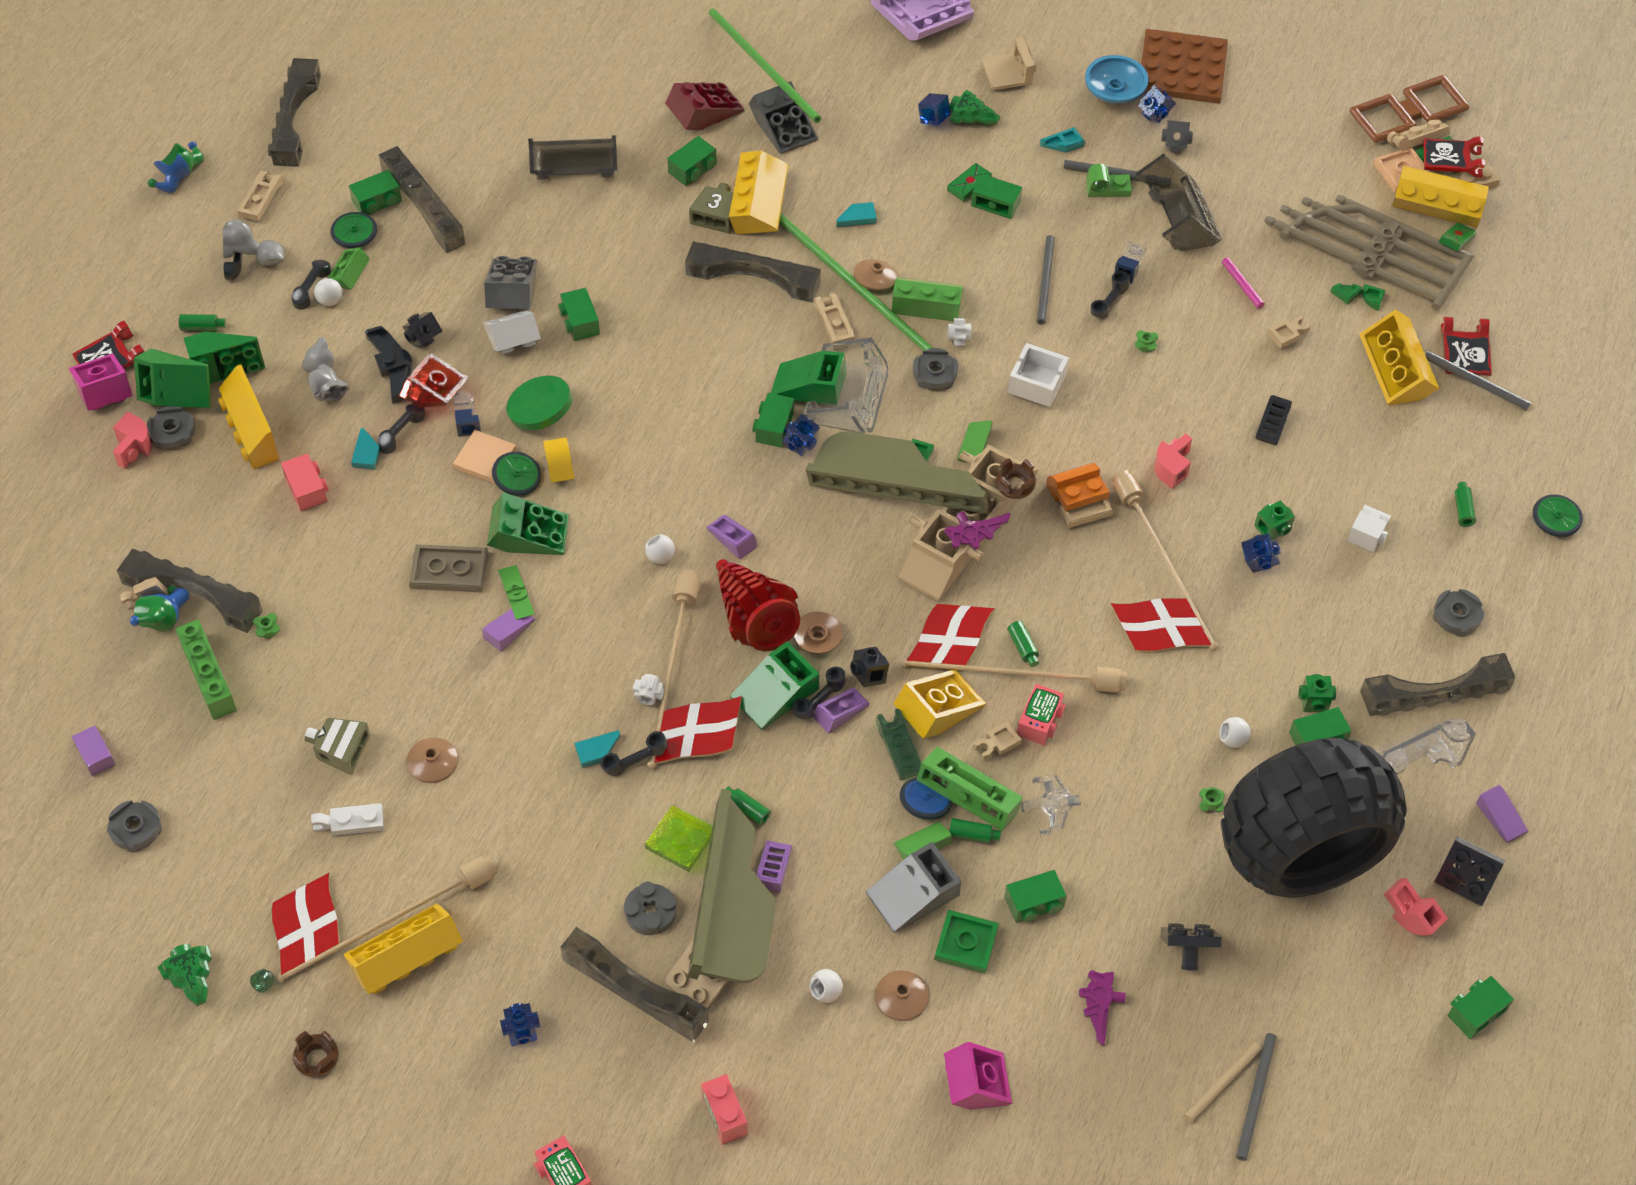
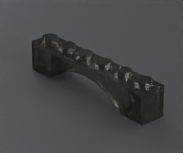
M293 58L291 67L289 66L287 69L288 80L284 82V96L280 97V112L276 113V128L272 129V143L268 145V156L272 157L274 166L299 167L303 150L300 137L293 128V120L302 102L318 90L321 78L318 59Z
M395 146L378 154L381 171H390L400 189L415 204L429 226L435 240L443 250L449 253L465 245L463 226L401 149Z
M695 241L692 242L685 260L687 276L706 280L729 274L756 276L778 285L793 299L813 303V298H816L821 284V269Z
M132 548L117 569L121 583L132 588L134 585L156 577L167 589L172 585L177 588H185L188 592L195 593L214 605L223 616L226 625L246 633L254 625L253 619L260 616L263 611L259 598L254 593L240 591L231 584L217 582L214 578L208 575L202 576L188 567L182 568L174 565L167 559L161 560L153 557L147 551L141 552Z
M1501 653L1481 657L1478 663L1468 672L1444 682L1416 683L1402 680L1389 674L1365 678L1360 693L1369 716H1385L1391 712L1401 710L1407 712L1417 707H1433L1444 702L1455 703L1465 698L1473 697L1476 699L1492 693L1503 694L1511 689L1516 677L1506 654Z
M578 927L572 931L560 948L564 962L691 1042H695L708 1024V1008L685 994L668 990L641 976L614 956L597 939Z

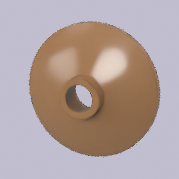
M876 259L863 260L854 269L856 281L861 286L874 291L891 289L894 287L895 279L898 277L896 270L890 264Z
M811 612L801 617L799 629L794 639L797 645L808 653L826 654L833 651L840 644L843 635L842 626L834 616L828 613Z
M427 738L419 741L411 748L407 756L409 772L414 778L425 783H436L448 778L454 772L458 762L454 746L441 738ZM431 754H435V756L432 758L427 757Z
M904 970L890 972L877 984L875 991L877 1006L884 1015L898 1021L914 1019L925 1010L928 1003L929 995L925 982L912 972ZM898 989H905L907 993L899 994Z

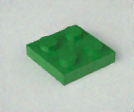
M948 909L934 960L986 974L999 923Z

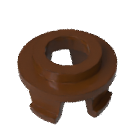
M1008 458L1000 464L1001 469L996 477V486L1001 494L1011 499H1021L1033 492L1036 478L1033 473L1034 466L1031 462L1025 459L1022 464H1012L1011 459ZM1017 477L1022 479L1024 484H1022L1020 489L1015 490L1011 489V484L1007 481Z
M304 1031L296 1037L293 1062L301 1074L313 1078L321 1077L328 1074L335 1067L339 1058V1051L334 1039L328 1032L323 1031L321 1034L309 1035L307 1031ZM316 1049L325 1051L327 1056L318 1063V1066H310L308 1064L307 1057L311 1051Z

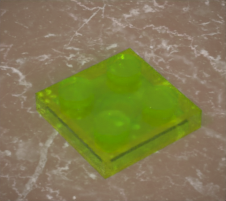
M672 805L645 843V849L690 872L710 842L712 825Z

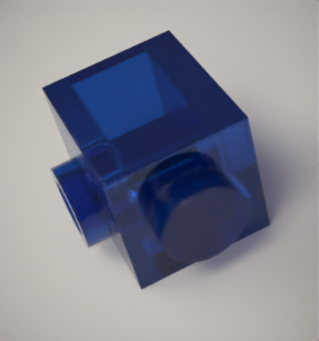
M929 93L918 103L920 123L940 125L951 114L948 95Z

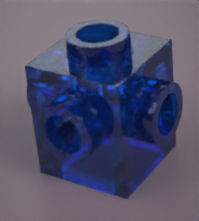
M1154 85L1143 95L1138 106L1143 110L1141 114L1147 120L1151 121L1153 119L1160 123L1161 120L1168 116L1170 110L1177 103L1165 90Z
M801 414L795 422L791 421L785 428L784 433L786 435L783 443L788 449L802 456L806 450L811 451L817 444L818 440L816 437L820 427Z
M1269 533L1257 535L1252 539L1241 542L1245 561L1253 573L1269 570L1273 566L1280 564L1278 555L1281 554L1279 543L1277 540L1273 541Z
M515 1003L509 1006V1008L503 1009L505 1019L500 1020L503 1036L509 1035L511 1047L538 1040L535 1028L540 1027L537 1011H531L530 1003Z

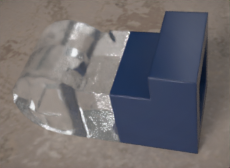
M1129 241L1122 256L1116 262L1115 272L1122 269L1131 271V275H1129L1131 284L1141 267L1146 253V246Z
M469 391L456 393L454 396V409L458 437L471 436L474 430L481 432L479 415H474L476 406L473 394Z

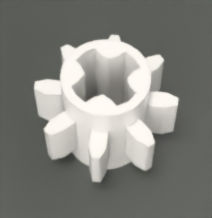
M954 318V324H948V341H954V346H965V340H971V323H965L964 318Z
M645 674L641 677V680H635L632 690L635 691L634 696H637L638 702L644 705H653L656 703V699L662 700L665 689L662 688L663 683H660L661 680L657 676Z

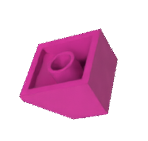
M113 353L69 368L80 398L88 411L98 410L105 405L113 402H122L126 398L133 396L126 372Z
M966 1042L944 1053L945 1070L948 1077L949 1095L952 1105L971 1110L1012 1104L1003 1052Z

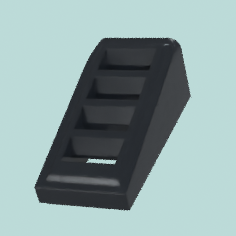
M1275 395L1270 396L1255 439L1277 446L1290 413L1292 401ZM1263 429L1275 432L1276 435L1265 432Z

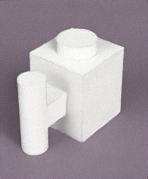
M1364 505L1352 526L1347 541L1374 552L1377 545H1383L1388 532L1384 530L1386 524L1390 521L1391 515Z

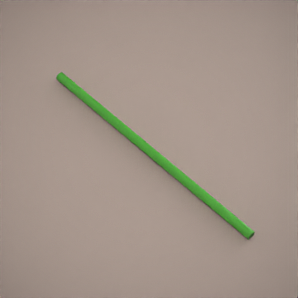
M710 9L709 15L815 123H819L821 116L716 9Z
M781 213L779 223L919 348L923 351L933 348Z

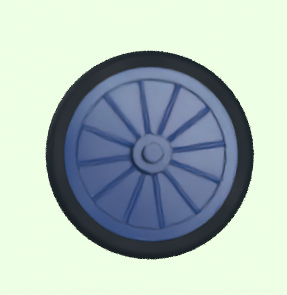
M917 777L905 782L900 789L899 797L902 806L915 817L926 820L939 819L945 816L952 807L951 800L917 781ZM936 779L933 780V781L937 782L938 784H940L941 786H943L944 788H947V787H946L945 785H943L940 781H938V780H936Z

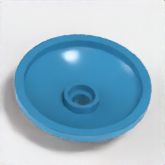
M1108 55L1096 59L1088 66L1085 74V83L1088 90L1097 98L1109 103L1122 104L1134 101L1144 94L1148 85V74L1144 67L1134 59L1121 55Z

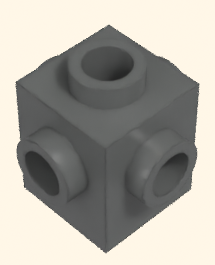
M1167 120V128L1162 129L1161 141L1165 142L1164 146H1168L1169 151L1182 152V148H1187L1188 144L1192 143L1193 131H1189L1190 122ZM1178 132L1180 134V138L1178 140H1175L1174 134Z

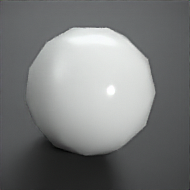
M324 278L315 285L314 296L318 303L324 306H333L341 300L342 288L338 281Z
M656 535L645 545L646 556L652 563L665 564L674 556V543L666 535Z
M1239 717L1226 719L1221 724L1219 731L1220 740L1225 746L1233 749L1243 747L1248 743L1251 736L1250 726L1244 719Z
M822 969L812 976L809 988L815 1000L821 1003H831L841 995L843 983L841 977L835 971Z

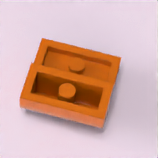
M1089 463L1048 476L1046 480V486L1056 502H1061L1066 512L1107 499L1110 495V491L1100 477V468L1095 463Z

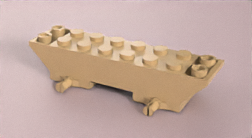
M989 444L977 456H973L963 450L959 459L970 464L968 472L971 473L980 488L986 491L989 504L987 513L943 507L942 509L938 508L934 515L925 521L913 514L908 523L919 528L920 531L913 540L912 548L898 579L939 602L970 560L974 558L980 561L984 554L979 549L973 550L970 545L960 544L958 549L952 548L951 539L945 534L944 529L960 524L956 517L960 512H965L969 521H982L1006 514L1017 499L1004 496L996 486V477L1001 469L1000 464L1008 458L1011 459L1012 464H1022L1023 461ZM1036 468L1033 469L1034 475L1038 473ZM1017 477L1007 481L1011 484V489L1015 490L1020 489L1022 484H1024L1023 480ZM986 539L979 542L980 547L983 545Z

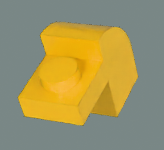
M567 438L543 441L551 483L575 479Z

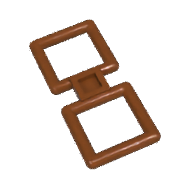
M1440 75L1404 88L1403 94L1407 98L1404 101L1398 102L1392 94H1387L1353 106L1349 111L1374 143H1379L1387 140V136L1391 132L1401 133L1416 126L1413 120L1421 117L1427 123L1430 120H1442L1467 111L1470 106L1446 76ZM1441 84L1458 105L1431 114L1415 93ZM1388 103L1405 124L1377 133L1361 112Z

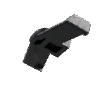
M383 326L365 330L366 339L379 352L374 357L381 376L390 375L392 404L414 397L413 361L410 353L402 349Z

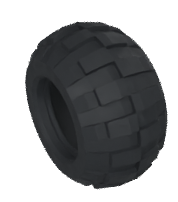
M1323 738L1301 743L1263 761L1248 772L1235 786L1224 807V818L1221 819L1224 847L1235 870L1248 883L1250 882L1254 887L1264 890L1267 894L1286 898H1299L1319 894L1341 886L1364 874L1392 851L1405 826L1404 817L1407 813L1405 794L1393 767L1368 745H1363L1355 740Z

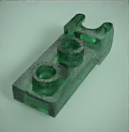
M895 709L893 722L886 721L884 716L879 714L876 717V727L901 781L918 775L921 760L906 727V721L901 710Z

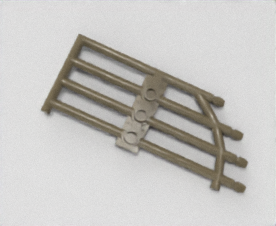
M1337 195L1335 201L1341 204L1337 206H1326L1313 201V199L1304 197L1301 203L1313 209V211L1302 213L1291 209L1289 206L1282 205L1280 211L1295 219L1289 225L1270 216L1265 218L1264 222L1267 225L1274 226V228L1282 231L1279 234L1281 239L1286 240L1291 235L1353 264L1352 270L1358 272L1357 274L1362 277L1372 279L1374 275H1377L1432 301L1431 307L1436 311L1441 308L1474 258V255L1463 250L1455 251L1441 244L1439 239L1352 199H1347L1343 195ZM1361 213L1383 224L1378 230L1345 214ZM1326 215L1373 238L1370 243L1364 242L1316 218ZM1303 224L1309 225L1363 250V253L1360 257H1357L1298 228ZM1403 233L1461 259V262L1456 266L1399 238ZM1393 247L1398 248L1450 272L1452 275L1449 280L1444 279L1390 254V251ZM1386 261L1443 289L1437 294L1380 266Z

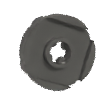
M930 348L924 350L923 354L919 357L917 355L913 362V376L917 381V385L921 388L929 389L951 388L958 376L959 366L955 357L953 359L948 355L949 352L944 349ZM933 366H937L939 371H933L931 369H933Z
M175 406L163 407L156 411L157 415L148 419L147 428L151 441L156 448L171 449L187 446L191 443V437L195 432V423L192 415L189 412H185L183 408ZM169 425H174L175 427L172 430H166L169 428Z
M1459 589L1458 592H1450L1451 590H1446L1436 600L1433 619L1445 630L1454 633L1458 637H1464L1467 633L1475 631L1480 626L1484 617V612L1481 608L1482 603L1470 591ZM1459 608L1462 609V610H1463V612H1462L1463 615L1456 614L1453 609H1455V610H1459Z
M132 800L121 803L110 813L108 818L107 832L112 842L116 846L132 853L151 844L162 831L160 817L156 808L149 802L142 800L141 803H133ZM140 821L139 826L135 829H130L129 823Z
M650 881L643 882L640 886L634 888L625 899L624 914L630 928L639 934L662 933L673 924L676 918L675 897L664 886L653 884ZM655 905L657 911L655 913L650 911L647 914L645 913V906Z

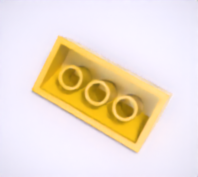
M763 151L741 152L729 214L736 235L778 231L789 168L787 163Z
M1403 166L1392 207L1456 223L1459 222L1477 228L1482 217L1489 187Z
M1395 309L1359 334L1388 405L1421 401L1439 389L1410 318Z
M238 365L219 387L221 398H218V402L222 412L227 411L228 413L225 415L229 428L234 427L235 429L232 433L236 444H242L243 448L240 449L244 462L249 461L252 469H256L278 461L279 456L271 429L242 366Z
M435 903L344 953L343 956L361 987L369 995L383 991L387 984L394 980H402L411 974L410 971L417 967H425L431 964L434 958L442 953L448 954L453 952L463 940L451 915L438 903Z

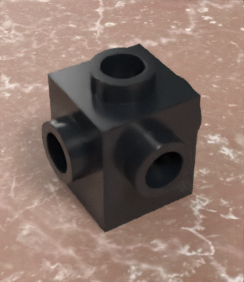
M425 312L421 315L416 313L407 319V324L402 326L405 331L404 336L406 340L413 344V346H428L435 341L433 337L443 332L432 312Z
M875 646L854 650L850 670L861 685L865 688L886 684L889 663Z

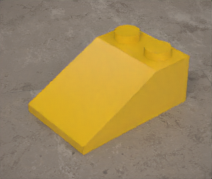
M957 670L905 683L893 703L901 715L906 718L923 739L943 733L986 705Z

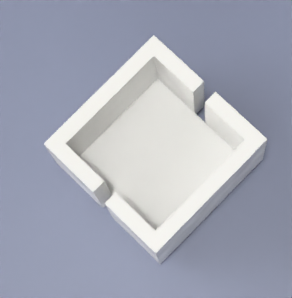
M1026 343L1019 356V361L1016 362L1010 374L1008 393L1051 407L1058 389H1060L1066 377L1069 357Z

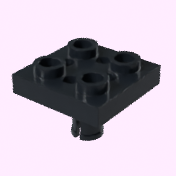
M1457 836L1434 882L1482 906L1506 860Z
M1169 923L1168 927H1161V939L1167 946H1182L1181 969L1198 970V947H1221L1222 937L1214 929L1210 928V925L1195 924L1194 928H1184V924Z

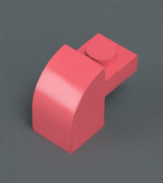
M127 411L113 426L116 438L120 442L113 450L117 465L124 469L136 460L139 453L148 456L152 450V441L146 423L138 416Z
M1186 433L1179 439H1174L1170 445L1162 441L1157 449L1154 463L1155 473L1171 489L1188 477L1191 462L1185 456L1190 452L1192 438Z
M1400 878L1384 893V896L1396 911L1392 915L1394 919L1413 934L1421 936L1432 935L1448 919L1435 899H1421L1407 878Z

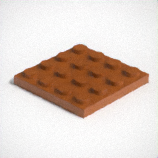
M1146 29L1141 65L1148 74V85L1144 94L1220 104L1228 39Z

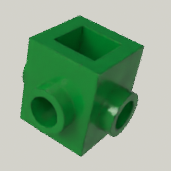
M1279 500L1274 504L1269 503L1257 513L1254 526L1270 542L1279 536L1284 537L1290 533L1295 516L1292 510Z
M1320 674L1306 675L1303 685L1299 686V699L1302 700L1303 712L1329 710L1332 700H1336V686H1332L1331 676H1322Z

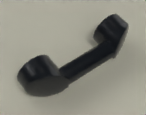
M235 252L233 262H224L225 280H234L239 276L242 269V253Z
M314 260L312 262V269L302 285L293 290L291 298L296 309L302 310L310 306L311 300L308 291L317 277L324 278L330 275L331 266L328 261Z
M1117 271L1112 275L1111 292L1105 300H1095L1091 304V314L1098 318L1109 316L1111 305L1119 294H1123L1129 288L1130 276L1127 272Z
M414 403L408 404L405 408L406 412L389 430H384L379 434L377 444L381 453L390 454L396 450L395 436L409 421L419 423L425 419L426 414L423 406Z
M831 667L826 671L827 684L811 700L800 698L793 703V713L797 718L811 719L817 705L821 704L832 692H838L844 687L846 676L845 671L841 667Z
M660 731L652 732L646 739L648 747L621 760L615 753L606 754L601 759L600 766L608 775H621L625 768L652 755L656 757L662 755L667 748V738Z

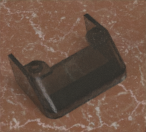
M611 135L612 138L557 141H535L533 138H528L530 174L537 176V180H550V176L601 174L602 178L614 177V173H618L616 135Z
M1163 153L1136 172L1137 177L1149 186L1150 191L1148 193L1151 199L1163 205L1172 227L1163 232L1162 236L1170 242L1175 250L1187 251L1209 247L1222 241L1221 234L1199 185L1191 175L1166 154Z

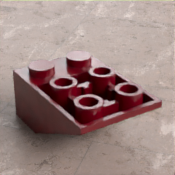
M721 82L674 83L665 102L666 106L686 130H703L744 111V107L739 103V100Z

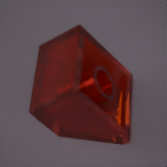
M429 353L409 375L400 396L418 408L446 406L469 377Z

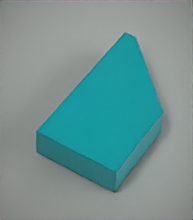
M1075 127L1040 139L1041 147L1064 153L1084 147L1085 144L1084 139Z
M874 202L851 204L836 219V226L876 223L877 217Z
M360 428L351 461L352 467L375 469L380 454L379 445L364 428Z
M616 730L575 742L574 745L581 767L584 768L600 763L606 754L611 753L615 743L620 739V731Z

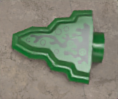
M965 90L961 97L955 95L949 105V112L952 113L950 117L952 123L960 124L963 122L973 124L978 122L984 125L997 124L1000 120V116L993 109L985 106L984 102L978 99L976 94Z
M182 944L173 948L170 952L171 957L162 961L157 967L164 980H170L174 988L183 989L186 998L196 1006L206 1003L208 996L206 978L210 974L208 963L212 960L209 946L191 947L189 944Z

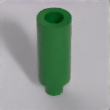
M217 314L179 315L178 323L180 330L217 331L218 327H226V319L218 318Z
M1462 481L1457 484L1458 488L1454 491L1458 522L1460 526L1470 527L1476 523L1472 489L1467 487L1466 482Z
M1023 621L1011 623L1007 630L1023 662H1028L1030 667L1037 666L1039 664L1037 659L1039 652Z
M729 786L726 788V790L731 791L730 798L745 816L759 826L765 824L771 815V810L739 788L735 790Z
M956 818L951 819L949 832L952 837L988 844L990 840L1000 841L1001 831L993 830L992 825Z

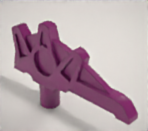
M960 512L956 515L960 524L944 529V532L951 539L952 548L958 549L960 544L970 545L973 550H977L980 547V541L993 539L994 532L1001 525L1008 523L1011 514L1006 513L982 521H969L966 513Z
M1091 970L1088 973L1091 982L1087 988L1079 989V997L1086 999L1087 1008L1084 1009V1015L1091 1019L1096 1032L1097 1042L1101 1046H1105L1109 1006H1111V1002L1125 1003L1126 993L1113 991L1114 972L1099 973Z

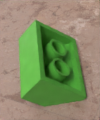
M897 277L892 297V312L899 315L954 321V318H959L963 285Z

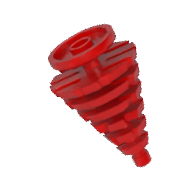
M721 559L716 563L718 580L729 623V631L734 641L739 640L742 645L751 646L763 652L774 651L787 641L789 642L799 629L801 620L799 610L797 609L798 604L795 601L798 595L794 588L761 573L753 572L744 566L729 563L726 559Z

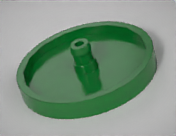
M551 375L539 376L524 382L514 390L507 401L506 411L511 422L519 429L530 431L543 429L559 421L568 412L572 404V392L568 384L560 377Z

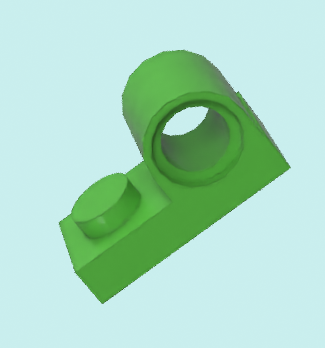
M1094 164L1088 169L1086 177L1088 197L1131 196L1130 175H1109L1108 167L1104 164Z

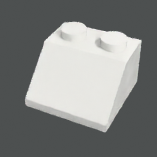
M527 310L483 322L493 349L497 352L501 351V354L512 352L515 346L521 344L523 348L535 345V340L541 339L534 313Z

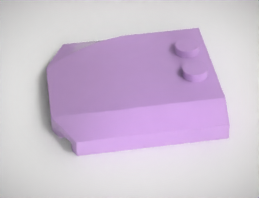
M870 0L872 6L910 41L919 40L972 19L974 10L970 7V0Z

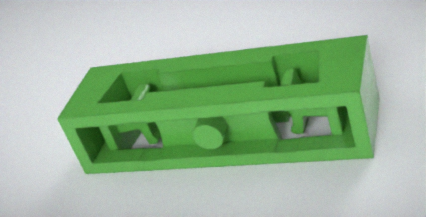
M199 619L175 628L213 720L237 711L230 690Z
M936 747L921 763L917 776V781L1001 831L1018 814L1023 799L1019 794L939 747ZM937 777H941L943 785H946L947 782H949L947 788H944L943 786H941L933 780H935ZM983 803L988 806L986 808L988 812L991 809L998 812L996 818L982 810Z

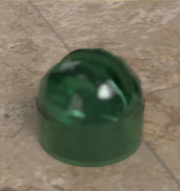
M260 969L250 977L251 986L260 993L266 992L274 983L273 973L266 969Z

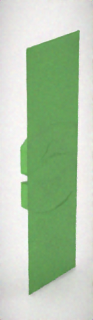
M517 565L499 569L498 572L515 618L520 619L535 614Z

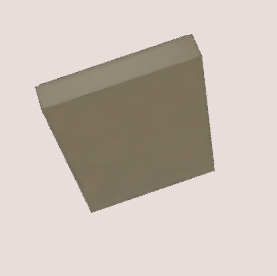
M416 544L409 582L410 589L482 592L488 548Z

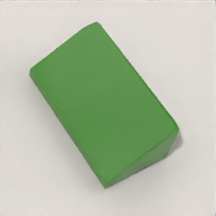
M361 247L344 250L328 278L338 281L341 288L351 290L368 263L369 257Z
M992 421L969 423L957 458L958 461H963L959 459L963 450L973 456H977L984 451L992 430Z
M937 822L894 842V845L904 860L910 854L931 842L934 843L937 849L951 844L952 835L940 822Z

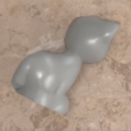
M231 220L225 223L223 227L224 258L232 257L235 252L256 255L258 262L263 266L275 265L284 260L285 249L280 243L265 240L259 244L254 240L250 227L242 221Z
M324 337L319 338L307 350L302 361V368L304 371L310 372L308 383L316 400L337 401L344 397L349 390V386L345 381L338 380L335 371L332 369L334 357L328 349Z

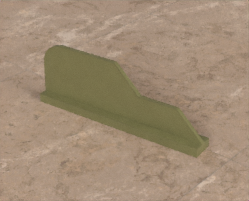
M850 431L839 432L825 440L814 463H808L805 469L811 486L985 514L989 508L986 491L980 488L970 472L928 465L913 441Z
M721 789L716 802L687 978L698 980L699 975H705L737 983H749L758 979L763 974L767 965L776 899L750 868L755 827L730 798L731 791Z

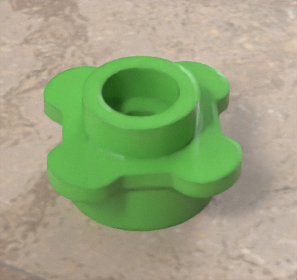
M1143 330L1136 333L1138 337L1135 342L1136 348L1145 353L1156 350V340L1159 337L1157 333L1144 332Z
M269 613L267 616H257L253 619V624L257 628L255 633L258 637L270 638L280 631V627L276 623L277 615Z
M1215 787L1201 789L1199 792L1201 797L1200 809L1204 812L1208 810L1222 812L1225 807L1222 802L1225 795L1224 792Z

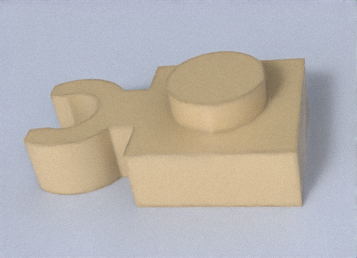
M1299 316L1291 324L1285 320L1270 327L1267 334L1282 349L1298 341L1300 335L1307 334L1310 325L1300 326L1303 317Z
M156 577L134 585V591L121 593L120 598L122 604L127 602V608L133 609L139 597L150 594L168 595V591Z
M1006 721L987 732L986 738L988 740L980 739L976 741L974 749L975 751L980 748L987 750L982 753L981 757L985 761L991 758L994 751H997L1001 756L1021 745L1022 739L1009 722Z

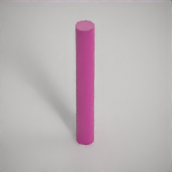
M1224 258L1221 263L1255 307L1261 309L1265 303L1230 258Z

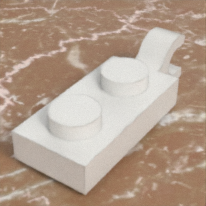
M382 803L330 809V815L322 813L311 815L313 831L321 832L331 829L332 836L384 831Z

